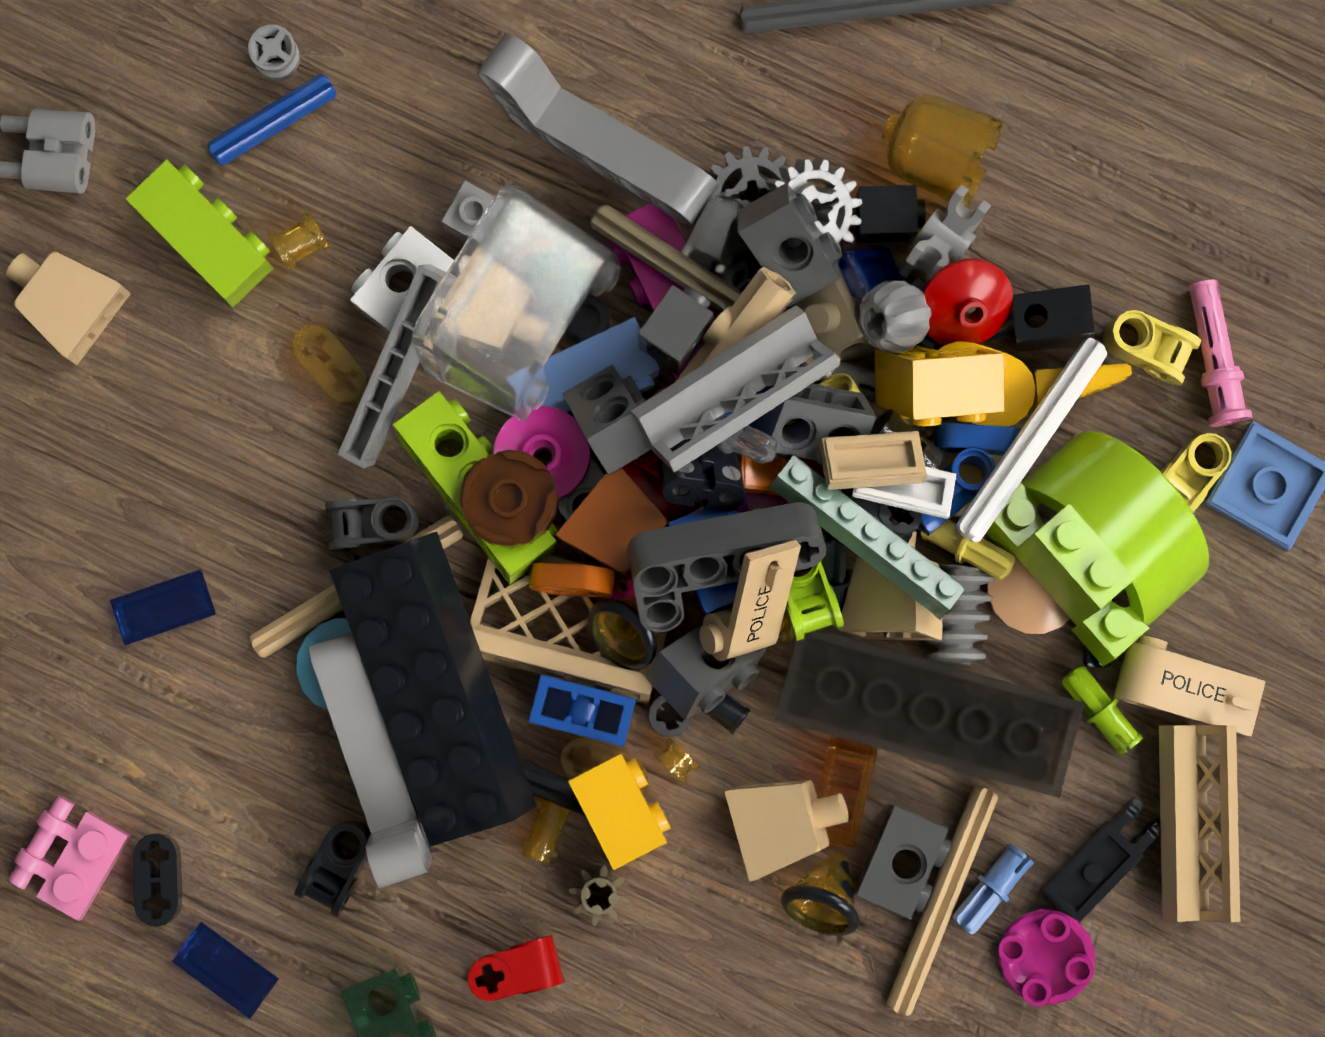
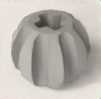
M884 281L878 284L874 289L866 293L859 305L860 316L858 317V322L863 331L864 339L870 345L879 348L885 353L906 352L923 341L930 329L929 318L932 314L931 308L926 303L925 295L917 287L909 285L905 281Z

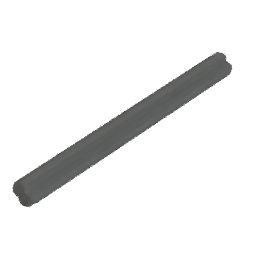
M786 0L745 5L740 9V22L744 33H755L1012 2L1015 0Z

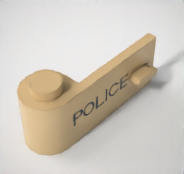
M796 540L745 554L733 606L709 613L705 616L703 626L700 628L701 644L704 650L715 659L724 661L776 644L801 545Z
M1142 635L1139 637L1138 643H1133L1125 650L1113 698L1132 705L1165 711L1208 725H1236V733L1252 737L1266 681L1166 651L1168 642Z

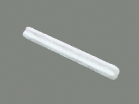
M1090 337L1082 340L956 524V529L964 538L977 543L981 541L1107 357L1105 346L1099 341Z

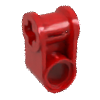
M553 935L511 946L510 949L485 955L472 965L468 974V985L472 993L485 1001H496L520 993L528 994L565 983ZM486 964H491L494 971L502 970L504 978L498 981L497 990L490 991L487 984L479 985L477 982V977L484 973L483 966Z

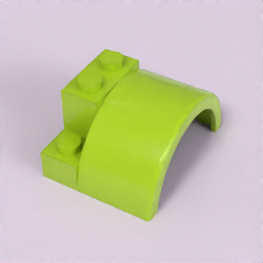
M1084 431L1076 434L1026 476L986 532L998 547L1013 553L1070 617L1076 624L1071 630L1102 666L1115 660L1149 629L1148 626L1204 577L1209 566V550L1201 526L1191 508L1173 484L1135 449L1114 437L1094 431ZM1039 504L1058 512L1045 525L1037 513ZM1125 588L1129 606L1123 608L1113 602L1112 599Z

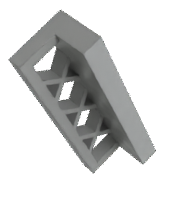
M795 305L631 410L650 449L675 473L840 366L836 354L816 338L806 313ZM813 356L817 358L805 367H797ZM766 386H774L765 393L756 394ZM733 412L723 420L714 421L724 413ZM691 439L675 451L670 449L682 440Z

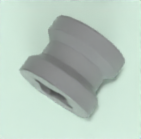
M265 25L258 28L252 34L248 42V53L256 69L264 77L271 80H283L290 77L297 70L300 63V52L293 36L286 28L279 25ZM277 57H278V58L281 59V60H279V59H277V60H271V62L269 63L270 58H277Z

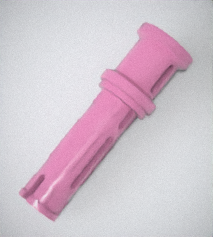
M1215 279L1196 282L1188 286L1206 369L1200 381L1201 386L1207 388L1213 415L1208 419L1210 427L1236 424L1253 418L1252 411L1246 409L1240 382L1244 379V373L1240 370L1239 366L1234 365L1218 288L1219 282Z

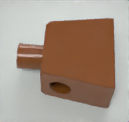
M619 468L609 475L606 472L556 533V536L569 547L616 571L617 574L626 577L631 572L627 555V545L631 538L644 531L667 527L668 520L622 468Z

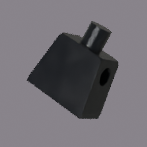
M1090 284L1013 295V309H1011L1007 321L987 341L1016 338L1018 351L1078 347L1083 339L1087 337L1094 339ZM1034 315H1040L1046 319V322L1037 328L1030 327L1026 323Z

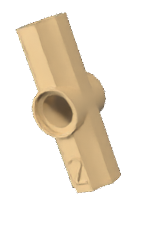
M766 267L761 268L733 306H728L707 330L702 339L705 343L689 361L676 382L780 316L796 294L790 283L778 273L770 271Z

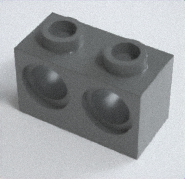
M672 285L638 333L639 349L679 376L703 342L702 339L712 325L714 313L707 309L711 304L709 300L688 286L681 291Z
M612 364L562 393L588 443L608 475L651 450L631 410L646 402L631 375L622 380Z
M812 383L758 418L755 428L766 451H769L771 454L784 459H791L795 455L813 459L822 465L819 448L822 438L870 435L876 415L863 393ZM798 418L794 423L785 425L788 421ZM842 427L839 431L831 433L834 429Z

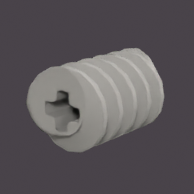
M938 564L940 569L966 589L953 607L942 617V641L926 640V643L939 649V651L925 655L924 660L943 664L971 666V662L986 659V653L974 648L973 643L988 639V634L975 628L976 623L990 620V615L977 609L978 604L992 601L993 596L979 589L980 585L994 582L995 578L978 568Z

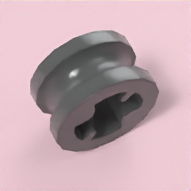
M663 696L658 697L653 701L649 709V721L652 728L658 734L665 737L681 735L690 725L692 716L683 720V722L676 721L679 725L678 728L673 730L666 729L665 722L657 721L656 711L657 709L663 711L664 708L661 704L667 701Z

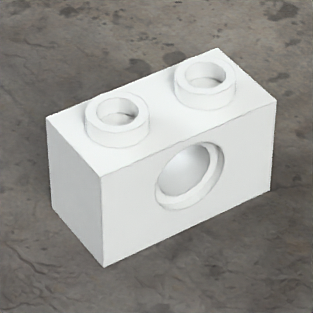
M411 226L403 235L397 232L389 239L381 252L385 258L374 271L369 268L366 269L358 277L351 289L355 293L350 299L354 307L387 334H390L408 292L407 290L397 293L389 289V281L394 274L405 271L415 276L418 266L431 264L452 276L455 275L458 269L456 262Z

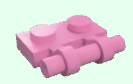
M58 795L49 811L43 810L36 822L39 828L28 847L21 848L14 859L17 865L8 881L21 889H25L34 874L46 879L36 897L73 919L80 921L84 918L131 835L90 811L84 814L78 826L70 823L66 818L75 804L67 798ZM57 835L67 840L68 843L56 864L43 857Z

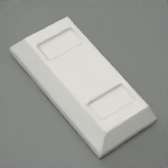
M925 466L927 477L924 483L853 488L852 497L949 519L956 473Z

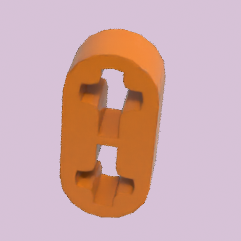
M533 563L529 589L555 595L612 597L616 571L592 565Z

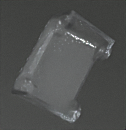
M510 184L504 185L493 198L416 321L412 342L426 375L525 422L532 409H539L548 395L549 384L545 382L546 373L543 366L588 293L595 297L600 296L604 291L610 292L616 285L621 273L617 254L527 192Z

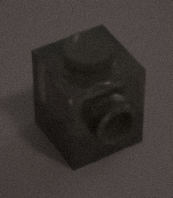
M711 193L680 252L721 278L730 266L733 258L735 257L742 261L748 250V246L738 233L737 211L744 206L731 197H718Z

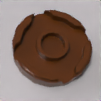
M507 449L496 452L497 454L490 455L487 458H482L472 466L463 480L460 503L465 520L478 537L493 546L512 549L533 543L547 532L556 518L559 495L555 479L541 461L526 452Z

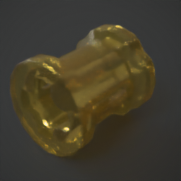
M310 211L303 214V220L278 234L273 231L268 234L269 239L289 271L296 268L297 261L319 248L325 251L331 247Z

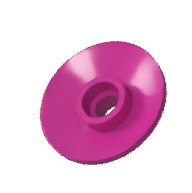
M537 406L516 413L502 426L494 443L493 454L507 449L526 452L533 457L542 450L551 452L552 460L545 467L556 481L559 499L578 487L584 479L590 464V445L577 420L565 411L554 407Z

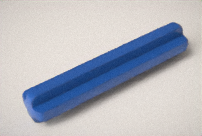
M319 74L210 140L207 144L208 150L220 166L225 165L334 99L336 90L325 74Z

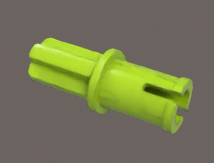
M1080 665L1065 675L1062 683L1087 714L1085 721L1088 724L1094 723L1113 747L1117 756L1126 753V747L1132 749L1141 741L1143 737L1140 733H1137L1116 706L1118 700L1113 697L1110 698L1085 666Z

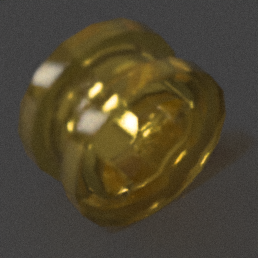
M669 738L666 741V750L662 752L656 751L654 756L685 784L688 781V772L691 770L697 771L700 766L679 745Z

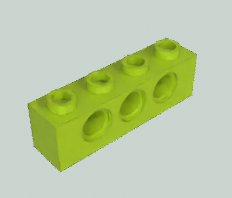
M438 391L393 424L394 437L508 584L511 585L531 570L533 563H540L556 551L557 541L553 536L558 531L552 523L547 532L533 543L512 549L493 546L472 531L465 520L460 503L463 480L475 463L482 458L493 455L494 447L483 435L477 439L466 426L470 422V418L459 402L454 398L448 402L441 392ZM446 439H454L463 446L462 451L454 457H444L437 452L436 448L441 441Z

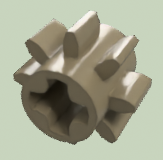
M603 864L601 867L600 875L594 877L586 869L581 870V875L586 881L583 888L578 886L570 887L569 891L573 895L581 896L582 903L575 908V915L582 913L584 910L589 911L593 914L591 919L593 926H596L599 922L600 915L606 913L616 922L618 920V914L614 909L616 902L625 904L629 903L630 900L628 896L618 894L617 887L625 881L624 875L617 877L615 880L607 877L608 868L606 864ZM596 882L600 888L608 884L612 888L608 895L610 903L608 906L603 907L599 902L591 905L588 902L587 898L592 893L589 887L590 884Z

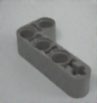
M802 502L789 503L648 530L635 535L627 545V555L639 618L643 627L654 632H665L674 629L681 623L684 617L681 593L739 582L744 556L747 553L796 540L801 545L795 571L813 567L821 562L826 555L827 548L815 509L811 505Z

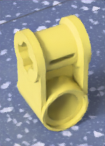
M1137 310L1126 311L1110 321L1103 333L1104 346L1111 355L1143 369L1156 379L1178 386L1182 385L1185 379L1182 372L1192 350L1198 349L1201 343V339L1195 334L1180 327L1164 323ZM1121 324H1130L1136 329L1139 337L1136 346L1127 345L1122 341L1119 333Z
M1206 433L1188 441L1173 460L1161 470L1163 475L1187 502L1193 513L1205 499L1209 489L1227 469L1231 461L1230 446L1223 437L1217 434ZM1199 444H1206L1215 451L1216 462L1211 469L1200 467L1195 460V450Z

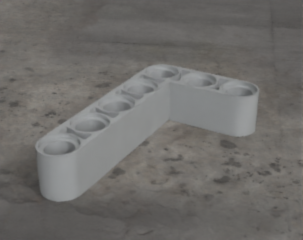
M505 33L477 72L480 80L505 113L521 128L688 226L693 224L718 188V183L715 179L698 166L561 88L540 56L525 42L509 33Z
M352 632L309 646L311 662L371 832L366 844V853L377 886L381 889L428 873L432 859V848L427 841Z

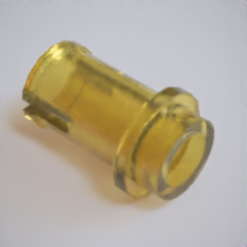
M543 800L528 841L522 840L521 844L525 845L522 855L549 865L551 858H557L558 853L554 852L571 811Z

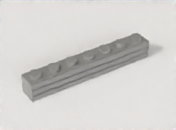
M431 264L418 266L337 455L361 468L375 465L456 277Z

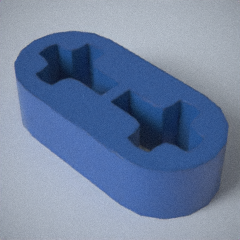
M941 423L935 426L934 449L960 453L965 449L977 448L984 450L989 455L1003 456L1021 431V428Z

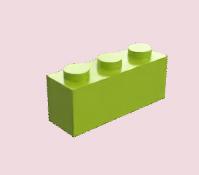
M166 159L126 200L233 308L273 270V267L264 258L270 250L253 232L249 231L243 236L232 225L237 217L218 197L210 203L199 192L204 183L185 164L177 170Z

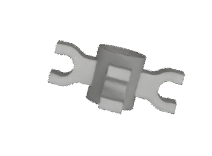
M961 184L949 200L945 211L943 212L937 208L913 241V244L916 246L907 257V262L899 273L907 278L913 269H921L927 276L925 282L927 284L929 279L938 270L954 261L960 260L977 237L973 232L981 223L982 218L991 205L983 200L977 210L967 209L963 205V197L969 189Z

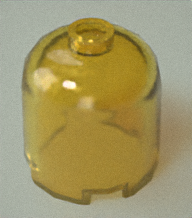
M928 94L917 96L905 106L901 115L892 112L885 125L882 139L889 141L886 155L888 166L893 174L902 180L947 201L951 199L961 184L969 189L963 197V205L966 207V205L971 204L986 175L987 170L979 167L987 148L996 150L1004 122L988 114L938 96Z

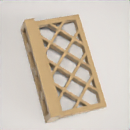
M548 556L540 562L584 565L554 556ZM488 558L470 620L485 662L538 676L545 675L634 698L641 703H649L653 685L646 677L658 653L663 649L667 631L657 632L656 656L652 663L648 665V668L630 670L619 667L606 657H603L604 655L600 651L590 654L579 649L572 635L588 627V618L568 629L555 608L574 596L560 595L550 600L547 593L538 592L545 604L521 617L509 595L530 583L532 569L527 572L528 575L504 588L495 573V565ZM615 573L613 588L616 587L620 593H623L622 588H625L626 582L632 577L619 578ZM493 582L499 592L488 597ZM580 596L590 612L593 606L588 596ZM501 599L505 601L515 618L514 622L501 629L480 625L485 608ZM550 611L562 633L546 642L534 639L526 623ZM602 611L596 615V623L608 646L624 658L619 647L640 636L639 632L634 630L614 641L602 621V618L613 612ZM520 627L525 636L510 632ZM566 639L571 648L557 644Z

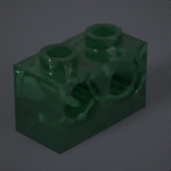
M401 965L350 984L341 990L358 1037H390L396 1032L406 1033L410 1037H437L430 1019L421 1020L415 1002L421 1000L418 985L411 972L404 975ZM387 986L394 991L397 1003L393 1010L381 1011L374 1006L371 996L375 987Z

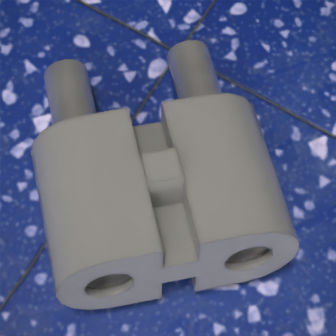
M34 108L29 117L8 115L1 117L0 127L3 132L26 133V139L30 141L29 150H24L22 163L0 161V178L21 179L24 188L30 190L79 194L85 192L91 163L87 161L88 152H93L95 138V120L92 113Z

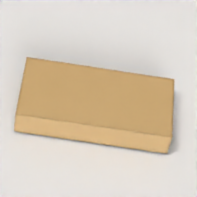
M918 431L822 438L819 445L827 490L924 483L927 477Z

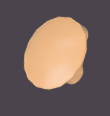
M1011 553L1015 558V562L1009 575L1002 580L995 578L994 582L988 583V594L993 596L992 601H990L993 614L1008 627L1025 634H1045L1062 627L1070 617L1019 559Z

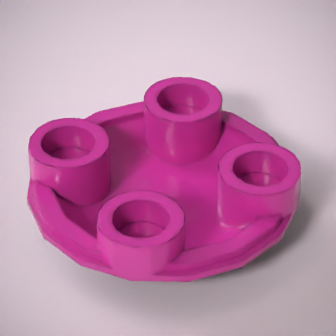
M1039 909L1022 914L1007 927L999 943L998 962L1005 981L1016 994L1022 996L1032 1006L1054 1005L1071 1000L1086 988L1094 976L1096 952L1089 933L1078 920L1061 911Z

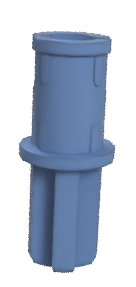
M1009 844L991 869L984 876L979 874L976 878L979 884L953 914L956 924L970 934L976 933L1001 901L1004 903L1009 901L1007 895L1027 870L1033 866L1034 862L1030 858H1026L1027 855L1016 846Z

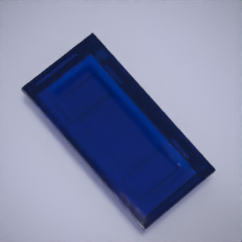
M888 248L847 251L843 253L838 263L852 297L864 298L868 291L884 281H903Z
M202 569L110 600L125 646L217 615Z
M203 922L199 923L172 961L249 1019L252 1018L280 979Z

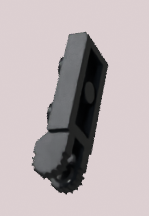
M1136 796L1133 797L1112 817L1110 822L1105 821L1039 891L1061 912L1078 920L1080 923L1144 857L1142 852L1161 833L1160 819L1157 817L1149 821L1131 843L1120 831L1140 813L1144 805Z

